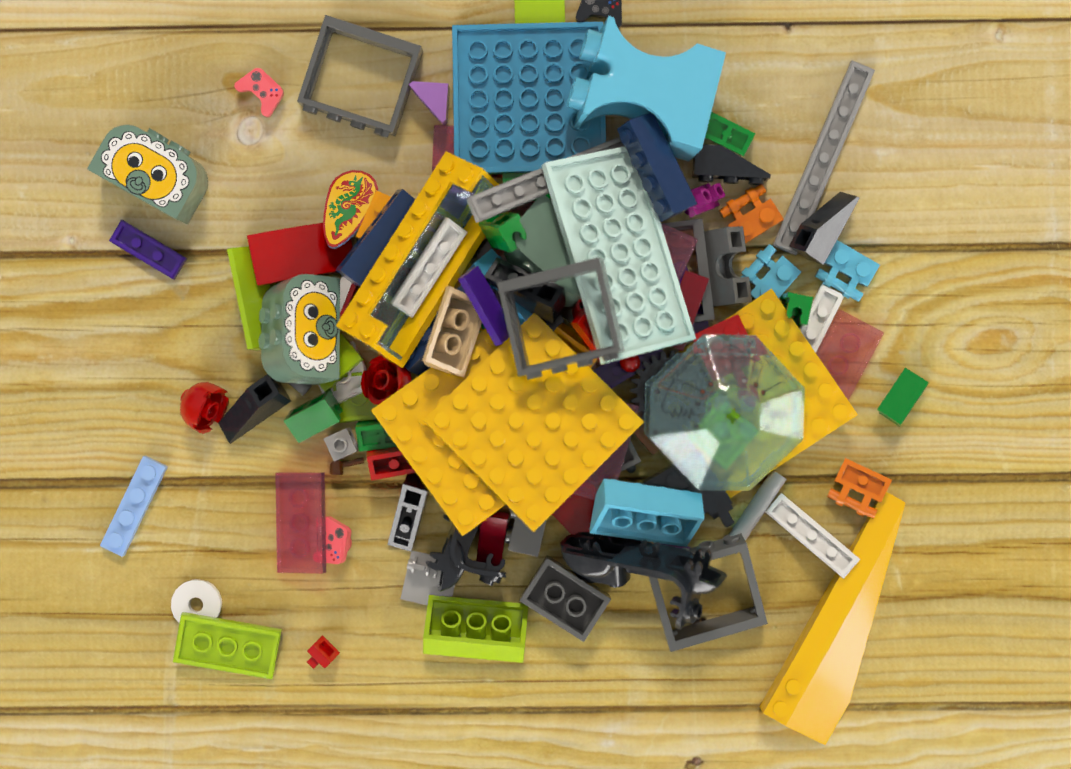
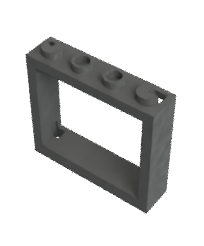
M325 15L297 102L303 106L302 110L317 115L319 111L327 114L326 118L340 123L341 119L351 122L350 126L360 130L368 127L374 129V134L381 137L396 136L411 91L409 84L414 81L423 49L420 45ZM333 33L411 58L390 125L311 100Z
M703 219L662 223L661 226L664 234L693 230L698 275L709 278L701 301L703 314H697L694 323L714 321Z
M597 257L497 283L518 376L526 375L527 380L542 377L541 371L551 369L552 374L567 371V365L577 363L578 368L592 365V359L602 357L603 362L619 358L618 353L625 352L604 259ZM596 272L613 346L529 365L513 292Z
M742 533L734 536L728 534L720 540L704 541L696 547L682 549L695 554L696 550L701 548L702 556L709 549L712 553L711 560L740 552L754 604L753 607L683 627L681 630H672L658 579L649 577L670 652L768 624L748 546Z

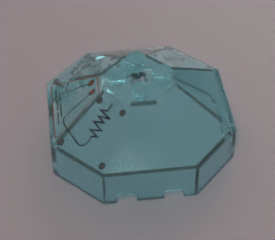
M703 334L687 351L676 353L665 364L663 369L646 382L644 434L698 490L750 491L803 440L805 388L756 335ZM731 409H735L736 413L740 414V419H736L734 424H731L730 419L726 418V414L731 413Z

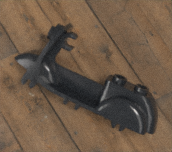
M443 515L445 520L451 521L447 515ZM452 524L442 551L430 552V556L436 559L434 563L426 561V564L431 569L441 571L438 589L440 592L455 585L462 577L464 570L480 575L479 581L493 586L494 582L500 584L502 577L506 578L507 572L501 571L505 565L504 559L501 558L500 563L497 566H493L491 564L493 554L491 553L487 555L485 562L473 561L468 558L469 548L480 524L464 536Z
M578 532L576 535H568L560 543L561 552L567 565L579 578L589 583H601L618 588L624 586L630 580L631 573L675 582L681 591V597L675 596L670 600V604L679 607V609L674 608L670 612V616L677 618L675 627L679 630L686 623L693 624L696 619H700L702 615V604H699L701 594L715 591L727 578L725 572L710 566L712 553L709 549L702 556L701 548H698L694 554L682 548L663 545L659 542L652 543L647 542V540L641 541L592 534L590 532Z

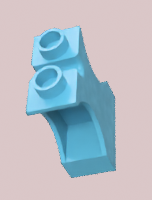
M608 16L599 32L588 29L583 40L579 59L590 62L589 71L593 72L589 80L575 77L572 83L567 107L578 110L574 127L580 128L589 120L605 115H618L634 119L651 112L655 115L675 158L689 162L703 147L726 52L696 44L688 51L675 56L660 57L649 55L632 46L619 31L614 17Z

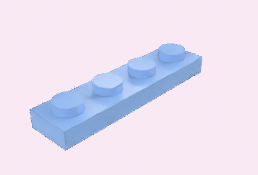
M148 456L142 457L100 544L101 547L121 557L125 556L168 466Z

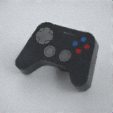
M581 0L576 14V22H585L589 17L593 16L605 19L611 16L614 17L618 29H620L622 26V0Z

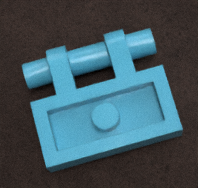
M837 240L825 261V264L831 267L827 273L819 268L815 277L823 281V285L827 287L832 286L842 292V295L847 299L851 297L859 302L863 293L855 289L857 284L868 287L880 264ZM838 272L850 278L848 284L836 278Z
M770 244L763 251L760 250L756 255L757 259L749 268L745 267L741 272V277H749L750 283L755 286L751 291V297L754 299L771 288L779 298L801 273L784 256H781L775 263L771 257L777 250ZM765 265L770 270L760 280L756 274Z

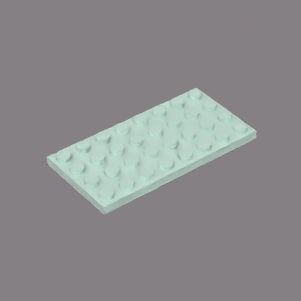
M626 147L545 162L542 165V170L570 263L574 264L597 257L604 259L625 352L618 353L619 358L603 362V358L600 357L601 365L695 340L694 330L659 216L653 209V203L642 186V181L636 168L631 163ZM592 272L576 276V283L596 349L613 346L597 273Z

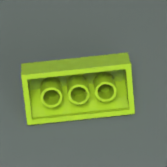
M249 246L229 248L227 252L247 349L258 351L261 350L259 347V337L262 323L259 321V313L262 308V300L266 291L271 286L278 284V282L257 286Z
M429 595L423 635V654L523 663L528 606L523 603Z

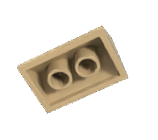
M451 286L446 287L422 359L428 367L460 377L465 376L482 324L481 319L465 293Z

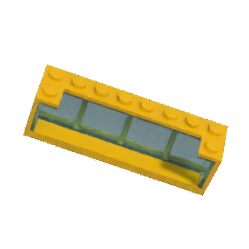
M445 152L336 326L384 358L403 368L439 311L446 287L455 286L458 278L462 275L485 238L479 226L480 222L476 223L466 199L499 184L483 168L449 152ZM447 217L467 231V234L419 309L411 318L390 304L443 219Z

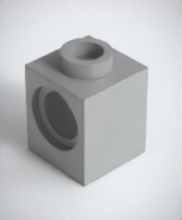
M351 427L324 438L333 461L340 460L359 451L358 443Z

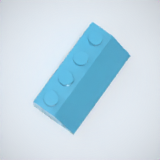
M603 479L595 496L590 533L687 547L704 520L702 493L623 482L616 479Z

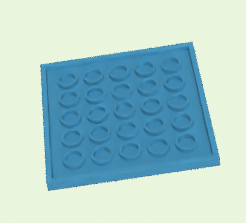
M603 22L452 25L454 155L483 168L489 175L530 173L542 168L545 162L565 159L605 143V116L589 120L580 128H576L574 124L578 110L567 107V100L574 78L578 77L589 80L593 72L589 71L590 62L579 59L588 29L599 32Z

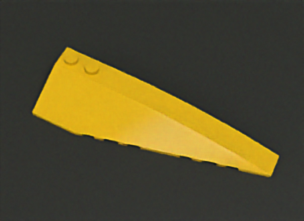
M886 492L881 503L876 501L873 508L877 509L874 519L867 517L849 548L860 559L859 562L844 579L835 573L759 706L761 711L767 716L826 745L850 703L904 511L905 502Z

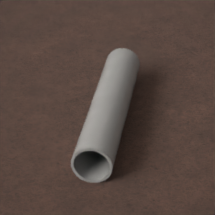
M774 470L771 471L729 535L734 536L742 533L746 541L787 479Z

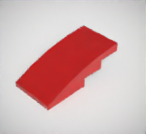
M323 223L247 235L257 286L282 282L301 274L323 276L338 273L336 271L337 267L353 248L351 239L339 248H330L324 237Z

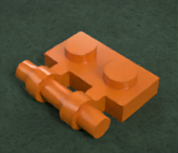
M763 185L748 188L745 190L744 195L736 200H729L726 202V206L718 210L723 219L730 214L734 217L735 221L728 224L727 227L743 226L745 244L784 220L771 198L764 203L760 201L759 196L766 193ZM751 202L754 209L742 215L740 208Z
M845 458L835 478V482L843 485L841 492L831 488L827 497L836 501L835 504L841 507L845 505L857 511L856 514L862 517L866 515L874 519L877 509L868 505L871 499L879 503L882 502L892 479ZM850 489L864 495L862 502L847 496Z

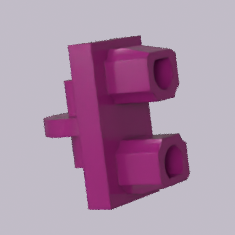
M708 183L691 189L697 205L686 210L684 213L691 218L720 206L718 200L725 197L721 185L717 183L711 186Z

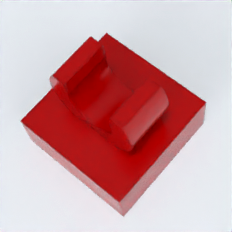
M322 635L307 650L312 656L307 663L313 669L318 664L325 669L340 652Z

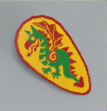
M351 170L343 172L333 180L329 187L323 216V231L327 245L332 249L339 248L357 233L376 190L379 191L376 180L364 171Z

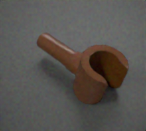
M364 458L332 461L330 464V474L343 475L344 467L364 463Z

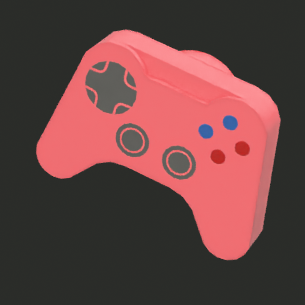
M261 68L253 69L234 85L238 92L250 91L261 100V113L265 117H270L284 96V90Z
M331 516L323 517L321 524L326 530L325 544L322 550L314 554V560L330 564L344 563L347 552L352 545L351 529Z

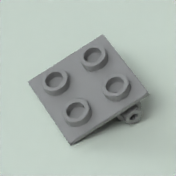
M412 550L407 564V572L400 599L428 605L429 595L452 597L455 585L440 592L438 589L441 571L431 569L426 564V561L434 563L436 559L432 558L430 554Z

